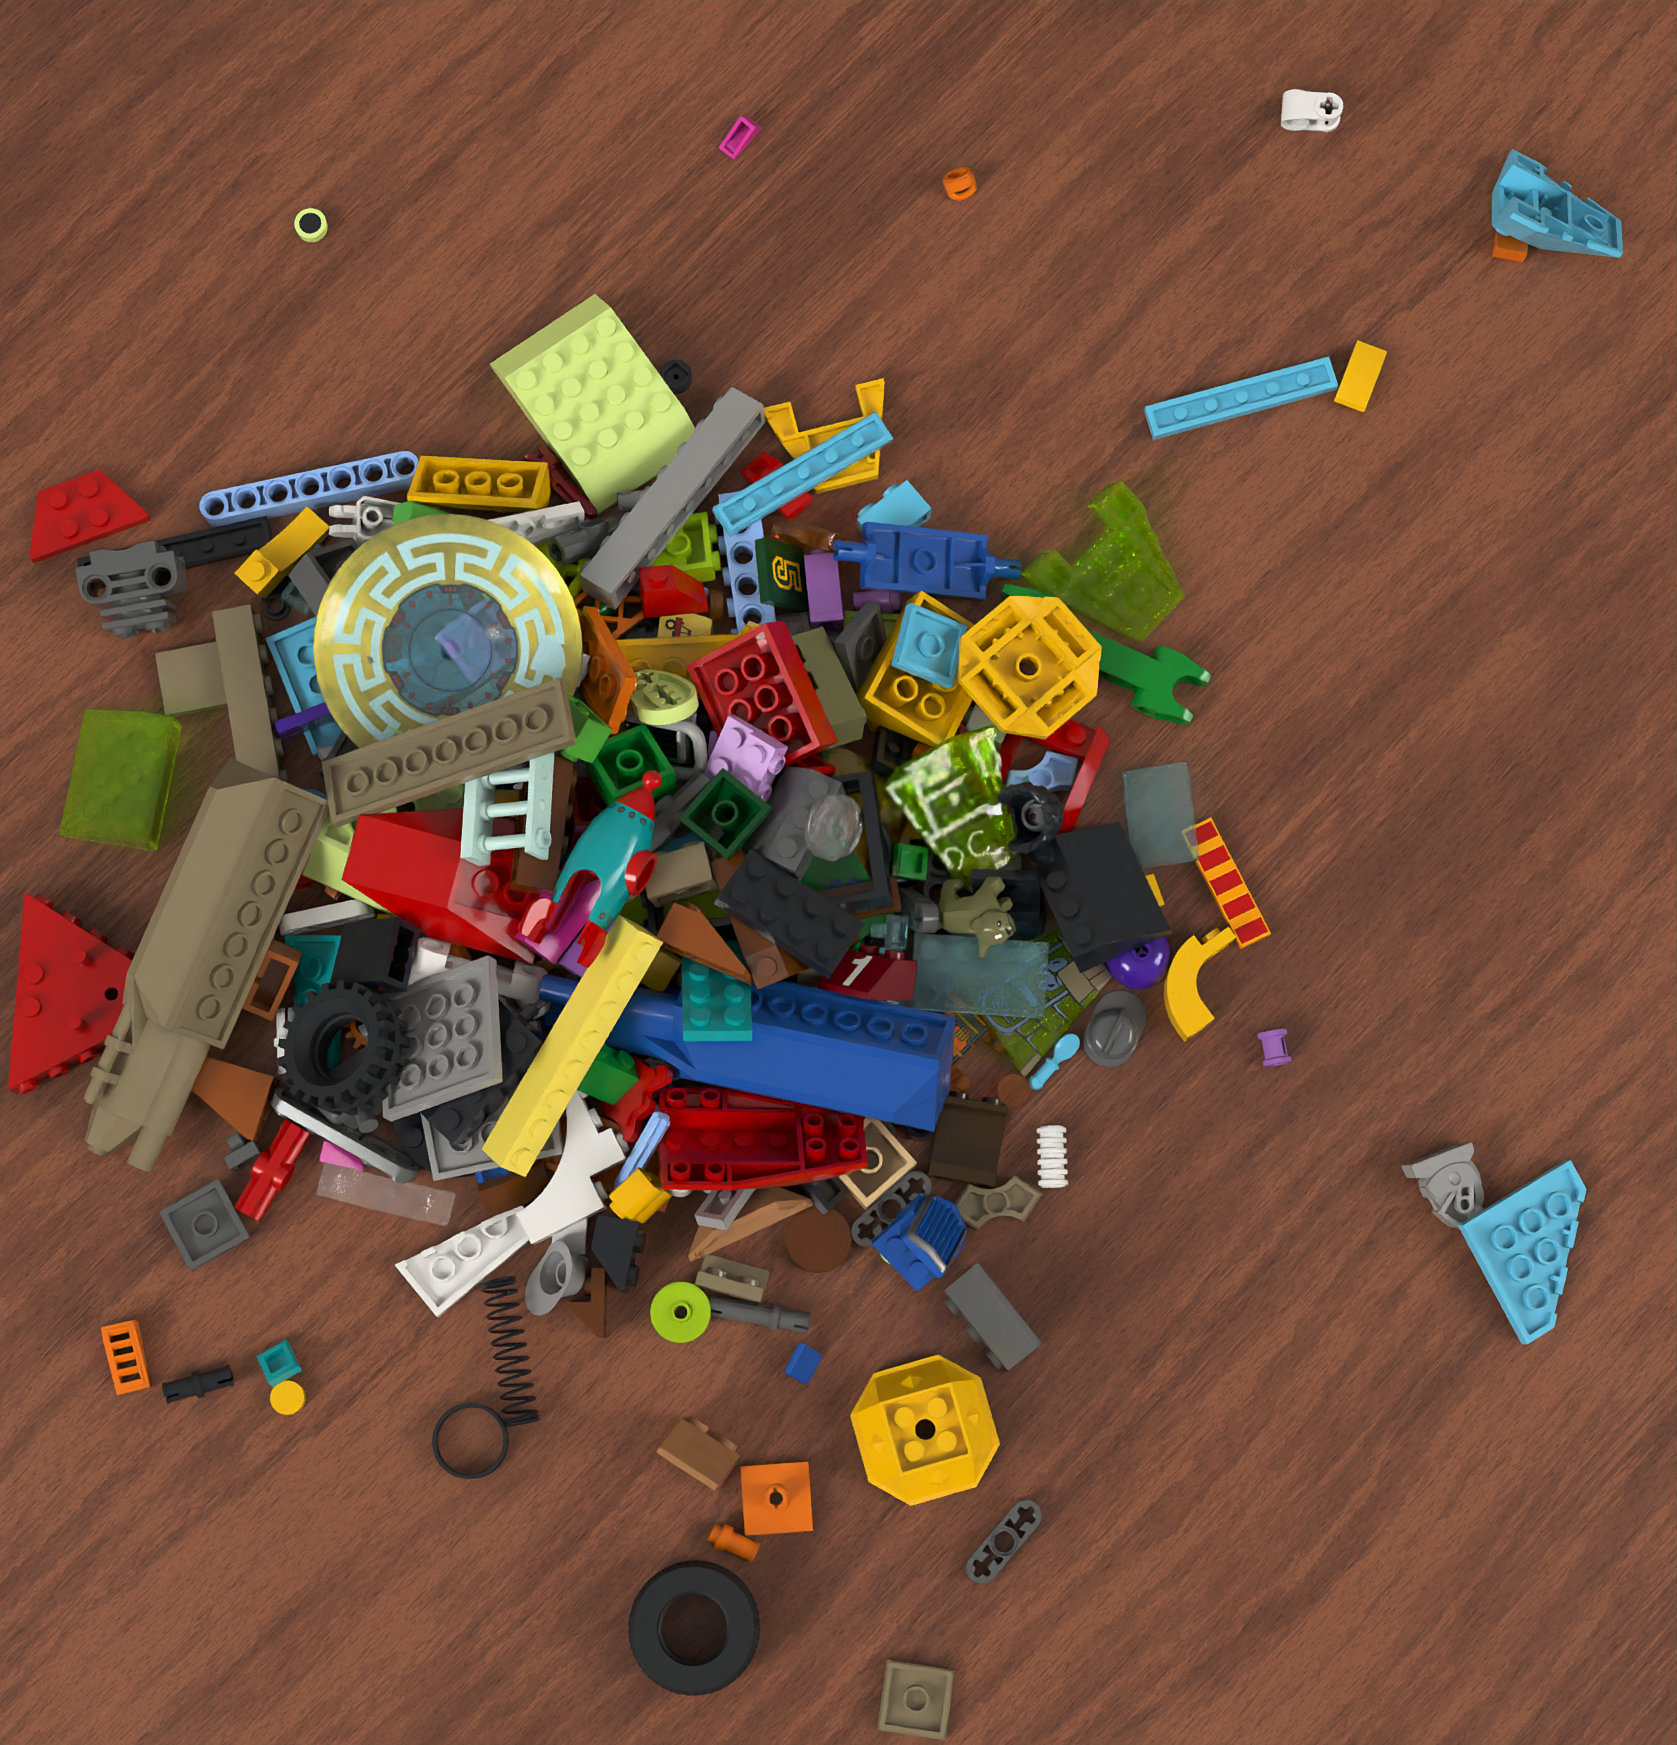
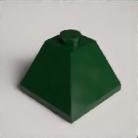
M722 768L679 817V820L710 849L730 860L773 808Z

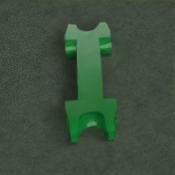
M1005 584L1001 594L1005 599L1009 596L1052 597L1039 590ZM1088 630L1102 646L1099 662L1100 678L1135 693L1130 706L1136 711L1155 720L1189 726L1194 714L1174 700L1172 689L1175 685L1183 682L1206 687L1211 677L1210 673L1195 664L1184 654L1170 648L1156 646L1152 657H1149Z

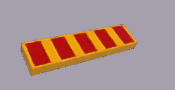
M1210 817L1183 830L1181 835L1228 927L1236 936L1235 940L1240 950L1270 936L1271 932L1212 818Z

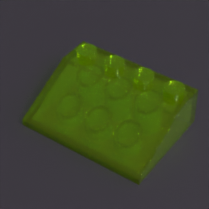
M85 709L59 836L157 852L182 729L180 722L174 716L143 711Z

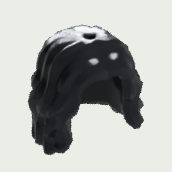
M1030 781L1017 785L1010 784L1009 787H1001L997 800L1009 807L1015 833L1013 840L1009 841L1007 845L1008 849L1015 856L1018 854L1026 855L1037 848L1043 849L1047 843L1055 838L1057 831L1062 827V822L1064 821L1062 802H1059L1058 797L1054 793L1048 792L1044 786L1033 785Z

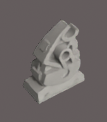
M1472 1142L1458 1143L1401 1165L1407 1178H1419L1418 1183L1423 1198L1426 1197L1430 1200L1434 1208L1431 1213L1440 1219L1442 1223L1459 1229V1224L1484 1210L1482 1208L1484 1191L1481 1186V1177L1477 1167L1470 1160L1474 1154Z

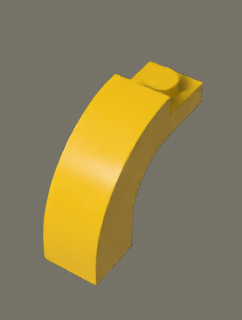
M1229 927L1222 932L1218 928L1212 930L1201 939L1204 942L1203 945L1193 935L1181 946L1170 964L1164 982V1002L1168 1017L1184 1042L1211 1024L1215 1019L1200 999L1196 980L1200 967L1236 939V936Z

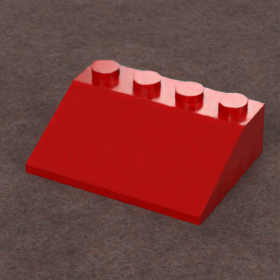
M784 621L764 623L687 665L718 738L728 716L736 715L788 746L784 755L786 761L783 768L838 743Z

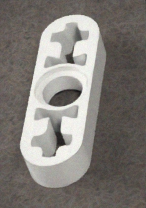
M354 899L285 914L279 923L280 934L282 936L296 935L339 926L344 923L366 920L375 916L374 907Z

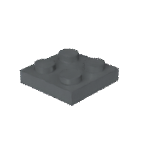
M216 1179L159 1212L190 1271L200 1268L252 1238L237 1209L234 1208L235 1205L220 1179Z

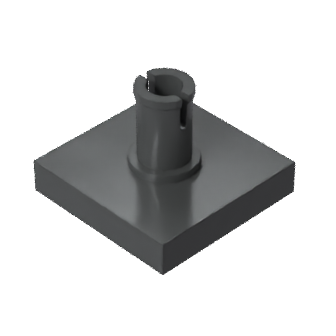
M871 601L865 603L842 632L829 629L826 633L834 650L837 652L838 659L855 694H858L887 639L879 603Z

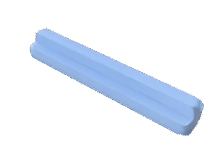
M656 1111L652 1114L614 1181V1190L638 1167L645 1169L670 1125V1117L666 1113Z

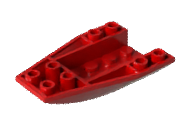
M663 1087L659 1089L658 1111L666 1113L670 1117V1125L658 1144L660 1189L745 1190L784 1187L838 1177L866 1168L868 1165L862 1116L727 1088Z

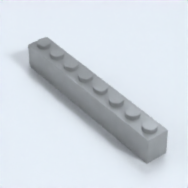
M733 387L730 388L725 396L722 395L717 399L713 411L706 419L699 421L694 434L687 442H683L679 446L676 456L670 464L661 468L657 480L649 489L646 488L641 493L636 506L631 512H626L622 516L619 527L611 536H607L602 541L599 551L593 559H589L584 563L579 576L585 593L614 610L619 606L639 581V568L650 567L765 424L766 420L762 403Z

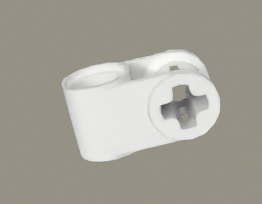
M1299 89L1288 90L1284 92L1282 99L1281 126L1292 131L1331 132L1340 123L1343 101L1338 95L1330 92H1307ZM1325 110L1330 111V114H1325Z

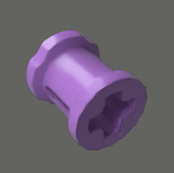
M1277 1029L1257 1034L1258 1039L1262 1040L1265 1057L1263 1067L1292 1062L1291 1056H1288L1285 1042L1287 1029Z

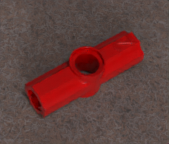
M285 1120L268 1150H264L256 1160L250 1174L252 1177L234 1208L261 1222L278 1191L281 1192L290 1181L295 1171L294 1164L312 1134Z

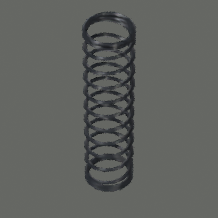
M514 1276L495 1278L480 1283L483 1293H503L491 1297L483 1303L488 1307H503L486 1315L488 1320H507L491 1326L488 1331L494 1334L511 1333L496 1338L490 1343L494 1347H511L494 1354L493 1359L515 1360L497 1367L495 1372L500 1374L519 1373L504 1378L497 1383L499 1387H520L502 1394L499 1398L505 1401L524 1400L502 1409L504 1414H525L504 1420L505 1427L528 1424L540 1420L538 1410L506 1411L535 1401L537 1398L535 1396L505 1397L534 1386V1383L501 1384L532 1372L531 1369L500 1370L526 1361L530 1358L529 1356L497 1357L527 1346L526 1342L495 1344L500 1340L524 1333V1329L492 1330L523 1318L522 1316L490 1317L493 1314L520 1306L521 1303L519 1302L488 1303L517 1293V1289L485 1290L515 1284L517 1281Z

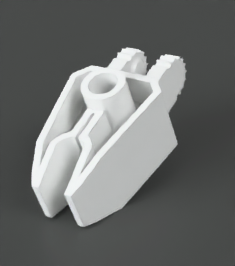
M363 496L357 501L355 506H330L329 516L353 518V525L337 524L330 526L329 535L353 538L359 548H362L367 542L392 528L394 522H392L394 507L401 503Z

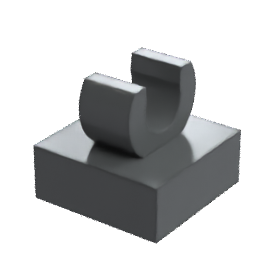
M238 1132L225 1139L232 1153L225 1156L224 1160L229 1169L234 1172L256 1161L263 1152L260 1145L254 1141L246 1144L242 1135L238 1134Z

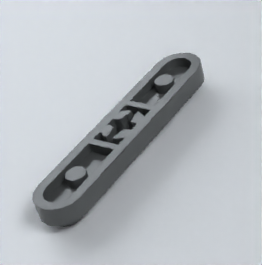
M278 1087L275 1089L270 1104L274 1108V1112L280 1117L290 1118L301 1124L305 1131L324 1137L359 1157L365 1165L377 1167L386 1172L392 1180L398 1183L412 1182L416 1179L421 1165L416 1163L406 1152L370 1132H360L359 1128L351 1129L344 1123H331L313 1105L294 1096L289 1091L291 1088Z

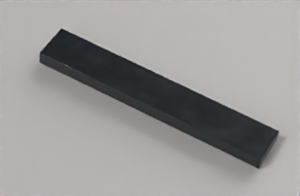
M267 516L161 539L156 542L159 546H165L166 552L174 551L175 558L183 556L186 569L250 555L256 549H261L273 538L269 519ZM126 547V548H122V549H117V550H114V551L125 550V549H128V548H131V547ZM90 556L78 558V567L91 565ZM105 584L101 585V586L99 587V589L105 588L106 585H105Z

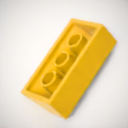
M420 456L407 499L408 501L433 508L491 510L497 512H529L547 508L551 495L548 463Z

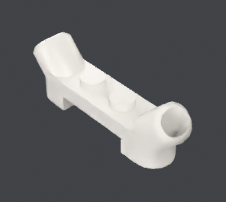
M429 937L420 938L408 986L472 962V960L449 955L451 947L449 942ZM517 960L514 971L497 967L498 994L514 998L520 1009L523 1010L529 1004H534L539 1000L540 984L547 971L538 965ZM548 1002L544 1007H542L539 1010V1014L533 1019H537L546 1014L550 1008L551 1002Z

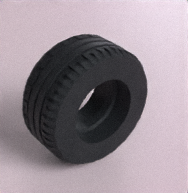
M700 1560L684 1561L670 1565L656 1573L645 1583L631 1607L628 1634L633 1656L649 1679L672 1693L698 1696L721 1690L741 1676L755 1655L760 1638V1617L754 1596L736 1574L721 1565ZM690 1594H700L714 1600L723 1610L727 1621V1634L721 1648L711 1657L699 1661L685 1660L674 1654L667 1646L662 1632L663 1618L669 1606L678 1598Z

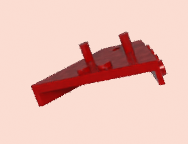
M24 893L8 1083L9 1091L15 1094L20 1092L21 1095L34 1091L39 1087L38 1082L48 1077L56 1079L69 1072V1066L79 1061L81 1064L88 1063L99 1056L98 1052L106 1047L103 1043L107 1034H112L124 1007L122 1001L126 975L135 954L121 945L115 950L105 944L109 938L94 928L86 932L78 926L81 920L64 910L62 915L53 911L51 908L54 903L39 893L34 898ZM115 988L118 991V997L112 1001L108 1000L106 997L107 991Z

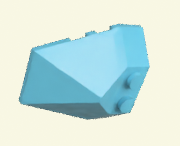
M1512 149L1492 192V226L1496 231L1504 236L1511 235L1538 249L1620 258L1623 254L1621 220L1589 197L1585 202L1569 191L1572 185L1566 181H1563L1561 185L1544 174L1547 171L1545 166Z

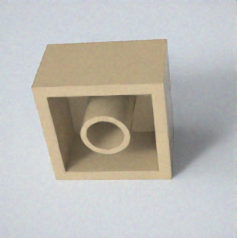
M866 1117L863 1123L868 1165L866 1168L838 1176V1178L850 1190V1193L861 1206L868 1210L903 1177L916 1167L917 1162L880 1120Z

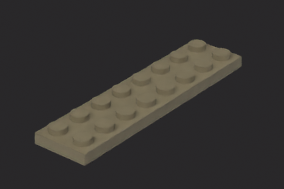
M556 678L321 762L331 824L340 827L357 821L359 815L377 814L577 744L565 681Z

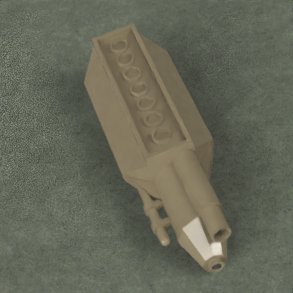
M230 758L209 786L127 971L122 1001L124 1007L112 1034H107L103 1043L106 1047L98 1065H94L90 1073L92 1079L84 1095L85 1102L93 1104L85 1141L90 1144L88 1147L89 1151L107 1157L108 1152L116 1153L135 1141L127 1163L141 1170L152 1172L167 1136H171L211 1045L221 1049L225 1048L329 812L328 800Z

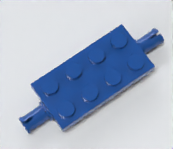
M865 522L862 524V543L836 539L833 545V550H838V553H833L835 561L860 562V588L909 594H917L922 590L929 596L982 601L986 599L988 580H991L993 577L1018 580L1021 575V570L1015 569L1016 567H1021V561L1019 559L995 558L987 548L988 535Z

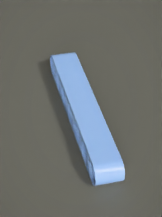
M401 451L212 491L202 497L199 509L211 527H219L267 516L270 519L302 512L306 506L312 510L359 500L363 496L373 497L410 488L419 461L413 453ZM405 465H413L415 467L408 475L399 474L400 469ZM379 471L383 473L378 481H368V477L372 472ZM340 479H351L350 484L346 488L340 489L336 487ZM308 486H319V490L315 494H304ZM285 491L288 493L283 501H273L274 496L278 492ZM246 499H256L255 504L251 508H241L242 503ZM214 506H224L223 511L219 515H210V511Z

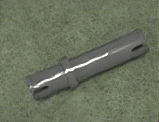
M715 1295L710 1297L709 1303L712 1317L768 1326L773 1331H777L779 1328L808 1333L811 1312L782 1308L781 1304L769 1306Z

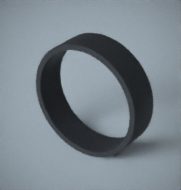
M476 1403L457 1405L445 1412L434 1428L432 1447L435 1458L445 1471L458 1478L477 1479L485 1477L495 1471L506 1457L509 1446L507 1427L504 1426L503 1419L487 1406ZM469 1407L481 1408L489 1412L498 1421L503 1433V1447L499 1458L488 1470L476 1475H464L451 1469L444 1462L438 1445L439 1433L447 1418L456 1411Z

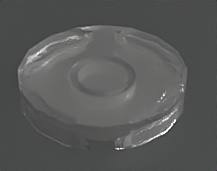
M838 793L824 795L815 802L809 811L805 823V839L808 849L814 856L834 862L838 861L837 859L840 857H847L856 847L862 832V822L859 821L858 813L861 814L860 808L853 798Z

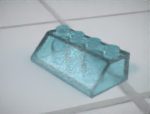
M914 934L912 960L918 962L912 1001L909 1003L910 1008L927 1011L1043 1019L1049 943L1006 940L1002 945H992L984 959L979 957V943L975 937Z

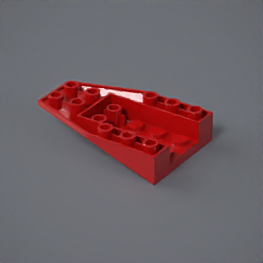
M464 808L359 815L342 881L400 919L421 928L420 932L430 938L533 965L535 953L517 940L515 936L518 933V925L527 906L532 900L539 898L540 895L510 890L514 848L492 850L490 865L478 866L460 858ZM495 817L493 819L492 837L515 835L516 822Z

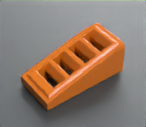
M130 1320L101 1327L103 1343L116 1394L121 1395L150 1388L151 1383L139 1322ZM129 1332L130 1339L115 1342L114 1336ZM133 1347L134 1352L122 1355L117 1354V1349ZM136 1359V1366L120 1369L119 1363ZM135 1373L140 1374L141 1379L123 1383L122 1376Z

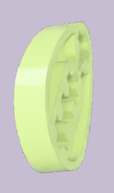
M652 669L640 670L634 673L637 677V689L630 697V704L634 715L641 722L650 725L672 724L688 718L698 709L699 702L696 688L687 679L673 673Z

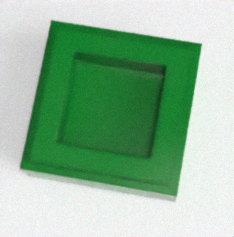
M903 843L894 844L891 877L917 882L926 881L928 848Z

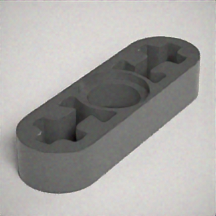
M898 887L902 912L893 913L895 918L916 933H935L939 925L937 905L911 887Z
M920 1171L910 1172L854 1222L851 1234L855 1243L861 1247H872V1240L867 1237L861 1240L858 1237L861 1232L859 1225L863 1223L865 1226H869L874 1222L875 1218L871 1217L870 1214L876 1211L878 1218L889 1226L897 1218L889 1219L883 1215L881 1210L883 1203L887 1200H895L900 1204L902 1210L906 1203L895 1192L901 1189L904 1195L910 1189L908 1181L911 1179L916 1182L920 1179L924 1181L922 1186L923 1195L927 1197L932 1187L929 1177ZM913 1193L908 1200L911 1202L919 1193ZM879 1224L874 1228L872 1233L875 1237L883 1231L881 1225Z
M1021 1500L1015 1503L969 1557L966 1563V1572L972 1581L985 1584L993 1580L1041 1522L1042 1513L1040 1507L1035 1502ZM1030 1506L1034 1509L1032 1517L1035 1520L1032 1524L1024 1522L1019 1529L1025 1533L1019 1538L1016 1531L1005 1526V1523L1010 1519L1015 1524L1020 1518V1514L1017 1512L1020 1507L1027 1509ZM1002 1531L1010 1533L1014 1539L1013 1547L1007 1552L997 1550L994 1545L995 1536ZM988 1545L995 1555L1003 1559L999 1564L994 1559L988 1564L987 1568L991 1571L988 1576L981 1574L976 1577L973 1574L976 1569L973 1562L976 1559L980 1562L985 1560L989 1554L983 1552V1549Z

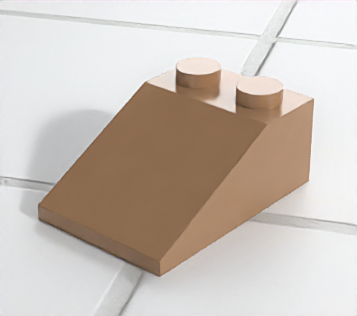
M694 1417L689 1422L681 1419L656 1453L709 1488L719 1491L740 1458V1455L735 1453L738 1446L722 1435L718 1440H715L706 1434L709 1427Z

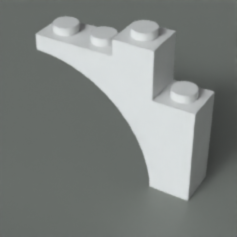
M576 1090L566 1107V1143L557 1171L544 1191L525 1209L516 1213L530 1243L534 1245L607 1209L604 1201L609 1199L602 1182L600 1180L594 1182L593 1178L625 1162L628 1158L625 1152L629 1151L630 1147L627 1141L623 1140L621 1132L616 1134L614 1129L609 1128L600 1133L598 1128L602 1127L603 1123L596 1109L589 1110L584 1100L589 1095Z

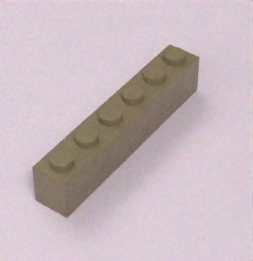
M251 604L212 611L236 760L290 783L288 770H283L281 758L286 756L282 738H277L275 723L280 720L277 707H272L270 695L275 694V687L272 676H267L265 664L270 663L267 645L261 644L260 633L265 632L261 613L256 614Z

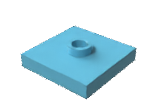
M910 603L906 605L891 666L947 689L953 687L958 669L959 639L967 632L968 626L916 604Z

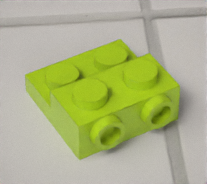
M707 512L692 514L650 567L672 564L700 582L716 580L715 571L721 570L719 551H713L712 544L718 543L716 524L709 523Z

